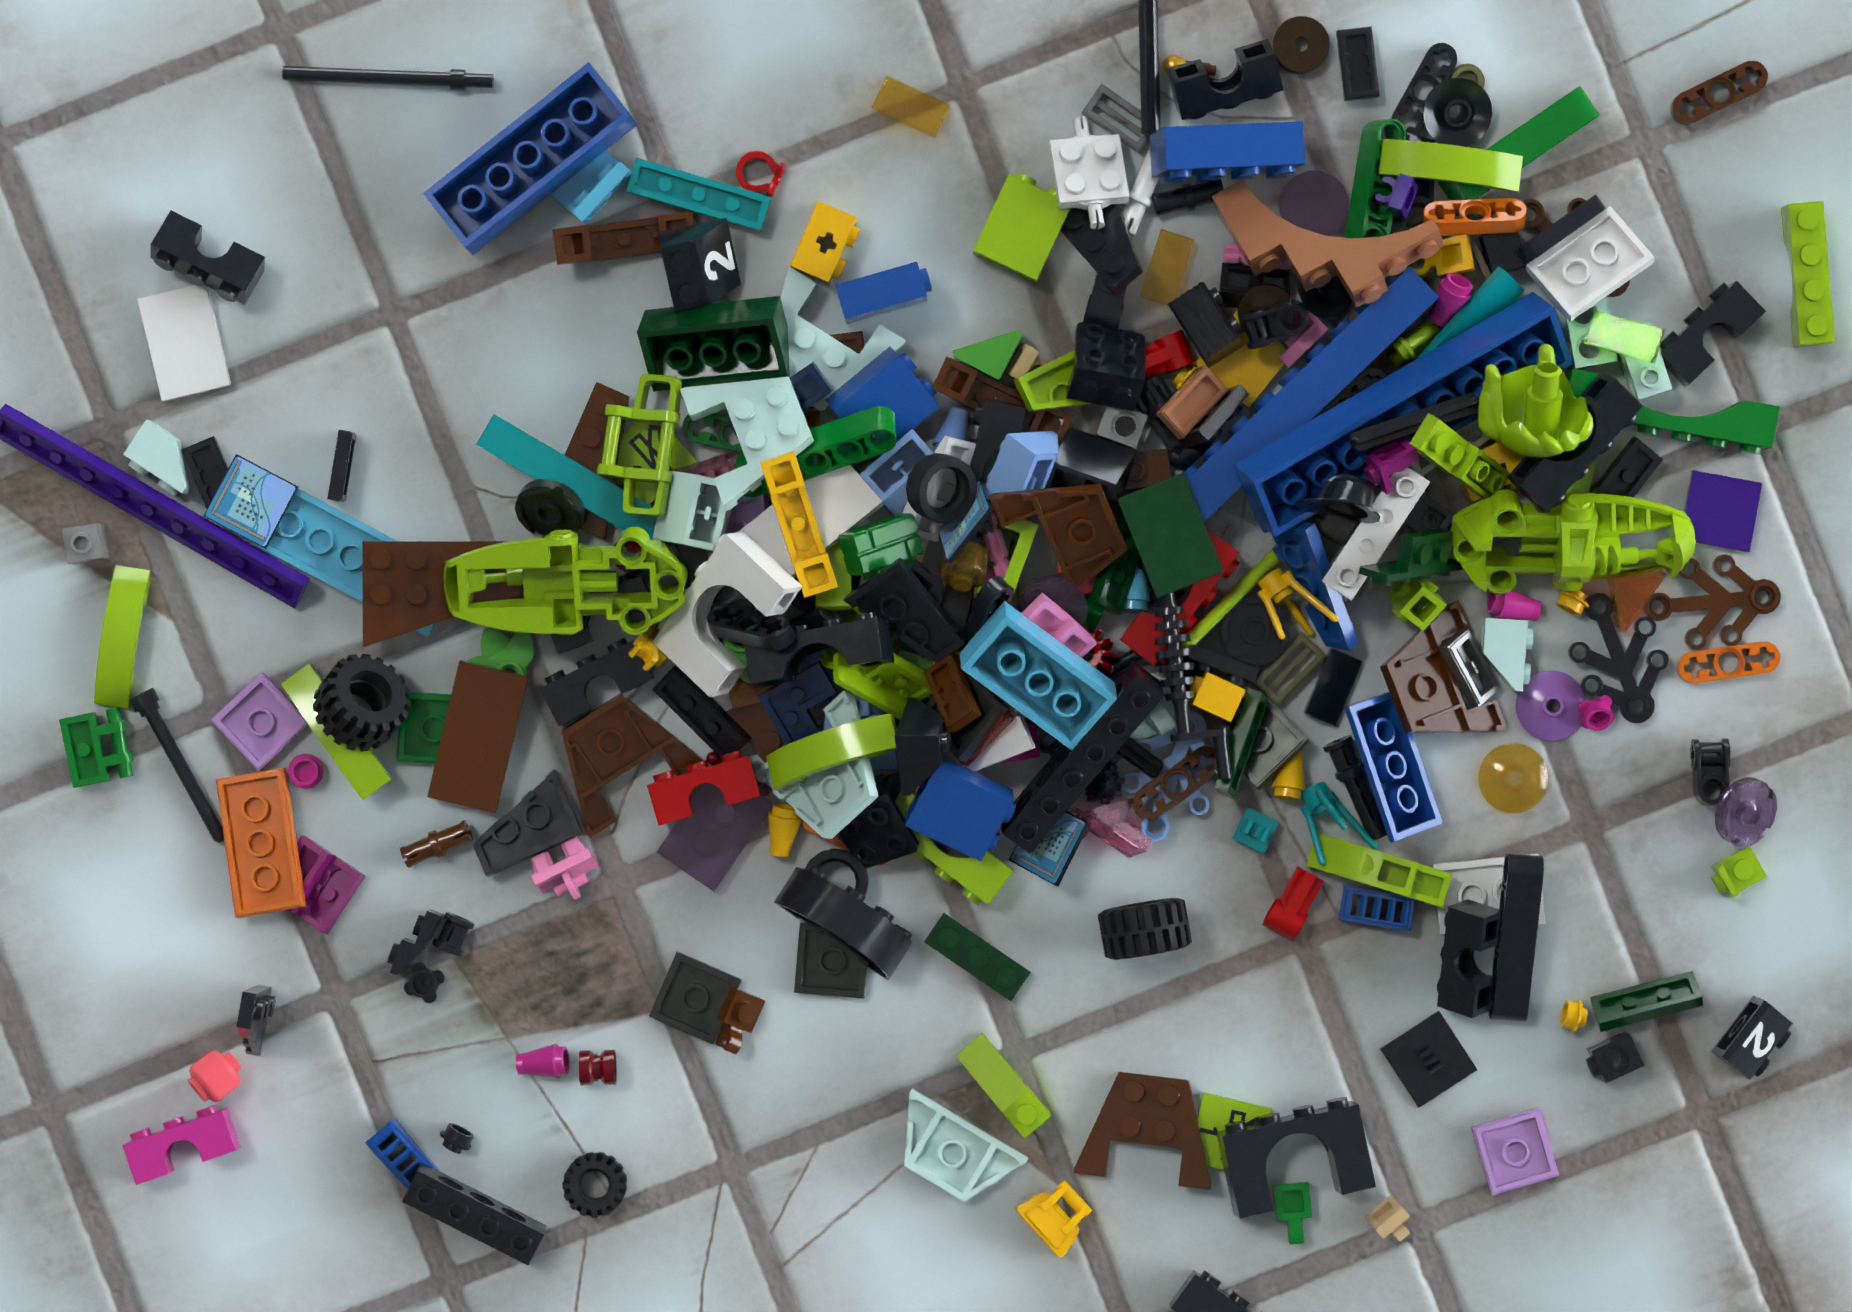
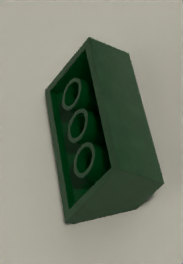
M780 296L716 302L676 312L674 307L645 310L637 335L648 374L674 376L682 381V388L789 377L788 325ZM653 383L651 385L653 392L670 390V384Z

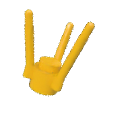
M1277 568L1258 582L1262 590L1257 594L1264 602L1278 638L1281 640L1285 638V634L1272 600H1274L1276 605L1284 602L1307 635L1310 637L1314 635V631L1290 599V596L1294 593L1291 587L1332 622L1338 621V617L1296 581L1290 571L1284 573L1281 568Z

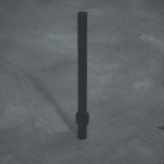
M283 66L282 70L283 80L448 86L450 90L465 91L466 87L493 88L494 85L493 74L466 73L464 69H451L450 72Z

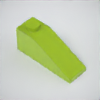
M983 1033L956 1054L959 1061L1024 1139L1052 1116L1049 1109Z

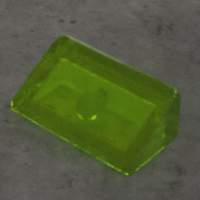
M1596 310L1583 344L1655 364L1665 329Z

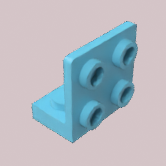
M606 150L552 192L551 195L583 225H587L630 178L631 171Z

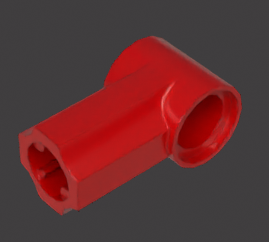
M1183 330L1163 336L1153 341L1154 344L1145 347V380L1160 373L1166 372L1168 374L1195 363Z
M1297 866L1280 898L1277 897L1271 905L1262 925L1293 942L1300 933L1308 917L1307 911L1317 896L1324 880Z

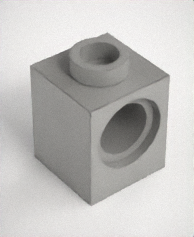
M1106 406L1096 436L1136 449L1138 443L1145 445L1151 425L1146 424L1148 415L1137 411ZM1127 417L1134 422L1135 431L1131 436L1123 437L1116 432L1115 422L1119 418Z
M93 523L62 529L67 564L76 565L110 559L104 524Z

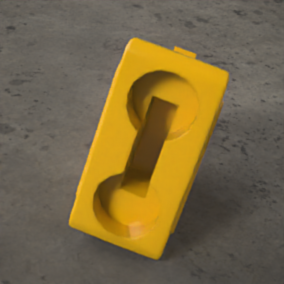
M1066 1180L1058 1184L1050 1194L1049 1192L1046 1193L1045 1190L1015 1206L1016 1212L1059 1258L1063 1257L1069 1247L1074 1244L1080 1230L1077 1224L1092 1212V1209ZM1060 1197L1075 1211L1070 1217L1056 1203Z

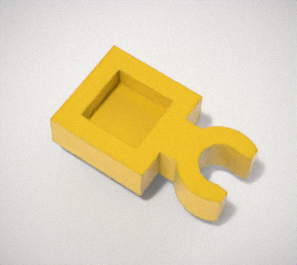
M1464 234L1442 239L1444 246L1439 248L1431 257L1424 259L1425 264L1421 269L1414 270L1420 278L1429 276L1434 269L1437 270V276L1440 278L1446 277L1448 273L1461 274L1475 271L1470 237Z
M654 624L649 626L643 634H640L633 642L635 646L629 652L631 658L639 656L643 659L645 665L642 668L645 671L650 670L654 664L657 667L661 666L668 659L652 643L659 633L658 628Z

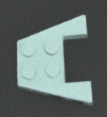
M789 267L781 294V301L788 325L789 378L814 361L833 388L830 394L812 405V407L822 412L829 406L825 399L889 346L894 351H897L905 344L906 340L879 323L859 354L798 316L816 288L817 283Z
M789 377L692 386L680 389L693 421L727 408L747 464L713 478L726 510L738 504L737 500L749 490L753 492L762 484L761 480L764 479L760 464L761 461L792 451L797 456L814 442Z
M844 690L823 709L833 727L861 720L855 695L850 691ZM865 757L807 776L808 780L780 790H774L767 762L755 772L757 779L761 783H766L773 789V794L780 800H785L795 809V813L822 838L832 839L879 797L870 759Z

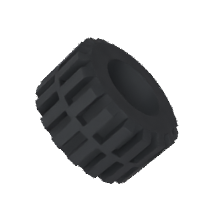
M353 654L349 655L346 660L342 658L337 662L321 682L313 697L316 699L313 703V711L318 713L315 719L318 724H323L325 727L322 731L326 736L331 734L335 738L333 742L336 744L344 743L347 745V749L353 751L356 747H359L361 752L369 751L371 747L375 750L391 738L409 714L407 711L411 707V701L407 699L410 695L409 687L403 686L405 679L402 675L397 676L394 672L396 670L391 664L386 666L383 664L384 660L379 657L373 660L369 654H362L360 658ZM351 694L364 699L370 705L372 711L358 705Z
M1165 898L1109 908L1098 914L1104 955L1109 959L1119 960L1154 955L1182 949L1192 943L1185 900L1180 898Z

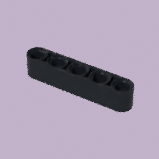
M1506 854L1499 904V909L1503 910L1500 943L1494 949L1492 976L1496 977L1492 1010L1489 1011V1018L1492 1020L1526 1022L1528 1017L1544 875L1543 856Z

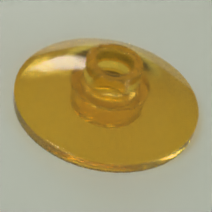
M1507 743L1494 748L1485 756L1478 772V784L1485 800L1494 808L1507 813H1520L1533 808L1541 801L1548 787L1549 775L1545 761L1539 753L1524 744ZM1514 771L1521 775V781L1517 785H1512L1508 779L1510 773Z

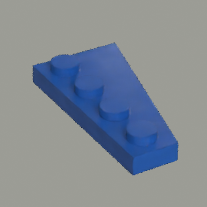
M1302 521L1276 537L1272 535L1277 544L1272 548L1279 561L1285 559L1296 581L1338 617L1337 622H1332L1309 601V604L1304 607L1325 646L1350 651L1359 643L1354 632L1353 622L1349 618L1343 602V595L1322 582L1332 564L1327 558L1321 541V534L1316 528L1315 523ZM1258 523L1263 533L1269 532L1260 523Z

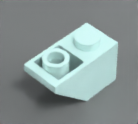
M146 419L123 454L131 459L128 466L145 477L148 472L152 473L160 479L157 485L174 496L178 491L188 494L191 490L186 460L181 451L183 449L182 441L155 422Z
M1482 618L1480 651L1484 659L1512 691H1523V684L1529 685L1531 665L1525 663L1526 649H1532L1533 629L1528 628V621Z

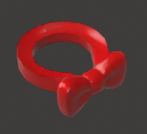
M753 151L741 157L735 172L742 188L755 193L766 192V196L773 198L776 188L781 182L786 165L784 163L777 165L773 158L765 152ZM752 159H762L767 162L774 173V177L771 183L757 186L751 185L744 179V166Z

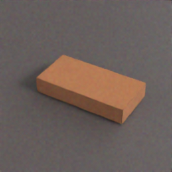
M1207 365L1200 366L1156 415L1178 439H1183L1229 390Z

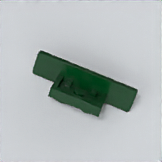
M1437 528L1402 534L1397 560L1360 566L1359 574L1371 577L1370 582L1373 584L1390 586L1392 581L1408 583L1411 582L1412 578L1430 579L1433 574L1449 576L1451 571L1462 570L1463 567L1456 559L1450 558L1453 531Z

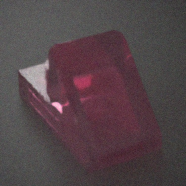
M1134 798L1093 808L1076 815L1090 823L1088 831L1128 858L1146 852L1152 841L1141 833L1142 831L1137 825L1125 822Z

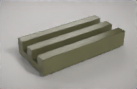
M1301 631L1287 645L1283 653L1257 676L1254 684L1279 706L1327 655ZM1303 642L1306 647L1267 686L1263 681ZM1312 651L1316 657L1277 696L1273 690Z

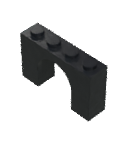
M1340 1097L1326 1101L1327 1107L1314 1109L1313 1105H1305L1292 1109L1293 1114L1280 1117L1279 1113H1270L1259 1116V1122L1246 1125L1244 1120L1225 1124V1130L1218 1131L1216 1134L1233 1214L1241 1219L1274 1211L1266 1175L1267 1158L1277 1142L1288 1135L1296 1133L1311 1134L1321 1141L1328 1155L1336 1192L1344 1195L1376 1187L1359 1104L1348 1101L1347 1097Z

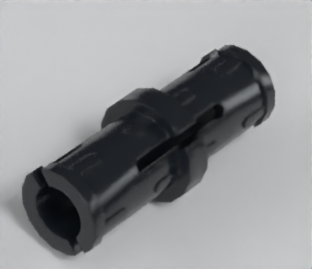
M1219 178L1217 181L1191 186L1190 183L1182 184V188L1152 194L1156 215L1160 216L1187 209L1188 212L1194 211L1197 206L1212 203L1211 196L1224 190L1222 180Z

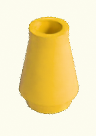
M1303 750L1297 753L1275 774L1271 786L1274 789V798L1287 801H1301L1302 793L1306 790Z
M776 803L773 804L772 811L768 812L769 854L778 857H790L791 848L802 819L795 813V809L790 804Z

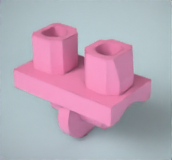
M573 837L561 845L566 859L556 864L549 852H543L532 857L531 861L535 874L531 875V878L542 894L554 889L557 897L570 892L573 899L576 900L581 897L578 887L589 882L586 873L600 867L588 848L586 849L577 837Z

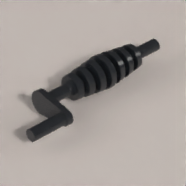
M1173 592L1160 597V609H1155V617H1163L1162 623L1155 624V631L1165 632L1164 637L1155 638V646L1166 645L1167 648L1166 651L1155 652V660L1168 659L1169 665L1157 666L1159 674L1170 673V679L1161 680L1162 688L1171 687L1172 693L1164 695L1165 700L1171 701V704L1174 705L1177 734L1170 735L1171 742L1213 737L1218 779L1232 778L1227 735H1229L1228 728L1191 732L1188 702L1189 699L1194 698V691H1186L1185 685L1194 684V676L1184 677V671L1194 670V662L1183 663L1182 657L1193 656L1194 649H1181L1180 643L1192 640L1190 634L1179 635V629L1187 628L1188 624L1187 620H1177V615L1184 614L1185 612L1183 606H1177V603H1175Z

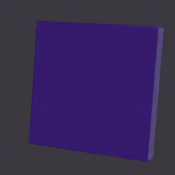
M1692 470L1684 512L1691 519L1696 543L1750 552L1762 483Z

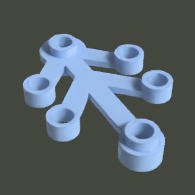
M1188 710L1189 719L1194 723L1193 732L1205 731L1206 725L1203 717L1194 710ZM1176 727L1162 737L1157 734L1149 739H1139L1136 743H1147L1150 746V753L1153 754L1154 750L1172 743L1170 735L1177 734ZM1195 739L1175 742L1171 756L1161 760L1164 767L1157 777L1184 759L1189 746L1192 751L1205 746L1203 740ZM1203 755L1199 757L1201 765L1199 771L1207 765H1212L1213 760L1211 757L1208 759ZM1187 765L1183 767L1190 772ZM1142 771L1137 773L1129 772L1123 778L1126 780L1129 776H1136L1139 780V785L1136 789H1129L1125 781L1122 787L1129 793H1136L1141 790L1144 784L1154 779ZM1179 774L1171 776L1167 782L1168 789L1174 793L1179 779L1185 791L1188 781L1184 776ZM1161 786L1156 802L1164 798L1167 804L1171 799L1164 794ZM1197 790L1188 797V807L1193 814L1204 815L1207 813L1210 803L1208 798L1201 794L1200 790ZM1196 798H1202L1206 803L1204 810L1200 812L1195 811L1192 806ZM1154 805V808H1153L1152 813L1156 811L1155 805ZM1166 814L1157 819L1161 824V830L1156 834L1150 833L1148 830L1149 822L1142 820L1141 832L1146 839L1155 842L1167 836L1169 823L1165 818Z

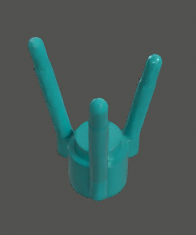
M1325 782L1316 783L1302 793L1305 805L1300 810L1306 818L1315 853L1321 866L1325 865L1326 861L1314 815L1318 819L1331 815L1342 830H1346L1347 824L1342 819L1343 816L1371 849L1376 850L1378 848L1376 842L1343 806L1335 792L1330 791Z

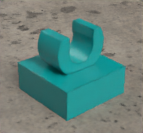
M1247 807L1232 838L1264 854L1279 822Z

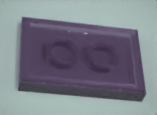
M703 783L691 800L694 815L678 820L656 852L714 892L773 807V803L759 796L726 806L722 791L713 784Z

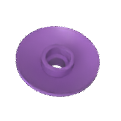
M1543 671L1531 676L1529 685L1523 684V691H1519L1516 698V713L1523 728L1534 737L1548 741L1560 740L1573 734L1581 725L1583 716L1578 711V705L1585 701L1586 698L1579 683L1568 674L1560 671ZM1550 699H1555L1559 703V708L1556 712L1552 713L1547 710L1546 704Z

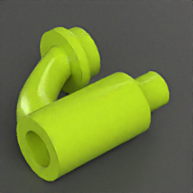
M1427 318L1405 337L1399 335L1396 338L1397 341L1392 344L1395 351L1388 356V359L1396 368L1406 360L1410 363L1413 362L1439 334L1440 329L1430 318Z

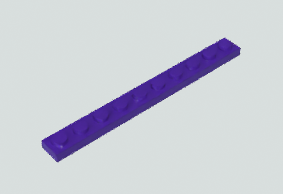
M6 403L0 409V440L292 608L295 609L301 601L310 579L307 576Z

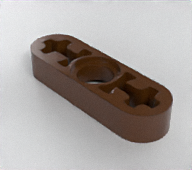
M1758 61L1744 62L1680 93L1671 103V115L1676 122L1683 125L1699 121L1760 91L1767 83V70ZM1748 68L1751 73L1757 71L1759 78L1755 80L1756 86L1753 87L1750 82L1745 83L1737 88L1742 93L1737 95L1736 87L1728 76L1733 75L1735 82L1746 75L1745 69ZM1722 83L1727 87L1729 95L1725 102L1718 103L1711 99L1709 90L1713 84ZM1701 90L1703 101L1710 109L1705 111L1704 104L1692 110L1693 117H1689L1687 113L1681 114L1679 108L1683 105L1682 99H1685L1687 103L1694 102L1700 98L1696 92Z
M1209 746L1199 747L1139 790L1133 799L1135 814L1143 821H1155L1210 782L1217 767L1215 749ZM1203 755L1207 759L1213 757L1215 759L1212 762L1213 770L1208 771L1206 768L1198 771L1196 777L1200 780L1194 783L1190 772L1183 767L1189 764L1191 770H1194L1200 764V756ZM1179 774L1187 779L1188 786L1184 792L1173 793L1168 789L1167 782L1171 776ZM1161 785L1164 794L1171 801L1166 804L1164 798H1161L1155 803V812L1151 813L1148 809L1141 811L1140 808L1143 806L1142 798L1147 796L1150 800L1154 799L1159 795V791L1155 788Z

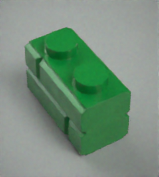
M897 513L839 534L838 540L841 551L844 554L843 558L847 572L850 575L862 576L863 580H869L900 557L907 566H910L913 563L912 558L922 555L924 552L921 538L917 533L918 527L915 516L912 513Z

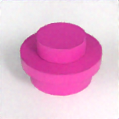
M300 754L293 758L289 764V778L299 788L309 789L315 787L323 778V765L312 754Z

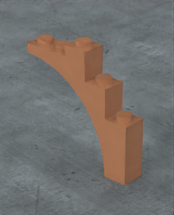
M1243 180L1211 196L1218 215L1255 276L1262 272H1270L1276 269L1281 262L1287 260L1305 292L1312 288L1326 285L1332 277L1337 275L1356 307L1364 303L1375 302L1384 292L1388 291L1385 277L1403 272L1409 264L1421 258L1431 257L1439 248L1444 246L1440 229L1433 219L1402 232L1381 237L1351 239L1322 235L1299 228L1286 221L1260 202Z

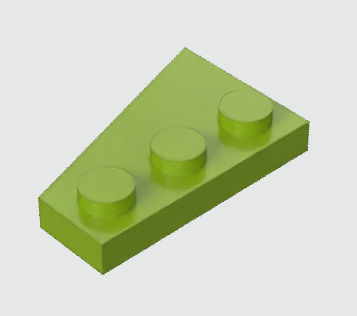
M1075 349L1013 380L1028 412L1093 404L1066 398V388L1075 364Z

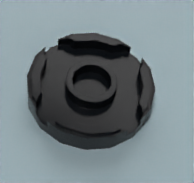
M1259 596L1241 599L1222 618L1219 627L1221 643L1227 654L1234 660L1249 666L1266 665L1277 659L1286 649L1290 638L1289 620L1283 609L1276 605L1274 601L1272 603L1285 634L1283 640L1278 638L1265 604Z

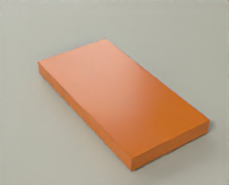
M278 768L216 779L235 918L306 907L287 769Z

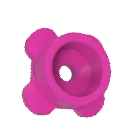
M1603 695L1599 699L1585 700L1578 705V711L1583 716L1581 720L1582 727L1600 731L1611 725L1615 719V713L1610 708L1612 704L1611 697Z

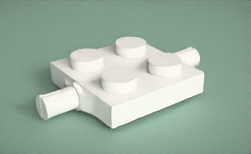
M1080 116L1073 119L1075 137L1050 140L1049 142L1058 208L1088 210L1090 228L1096 229L1098 225V229L1105 226L1102 208L1111 204L1129 202L1130 195L1119 134L1090 135L1087 117L1082 116L1080 122Z

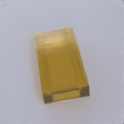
M889 76L885 77L872 106L873 110L936 138L950 108V104Z
M1163 229L1160 230L1139 297L1167 306L1169 302L1175 300L1194 239Z

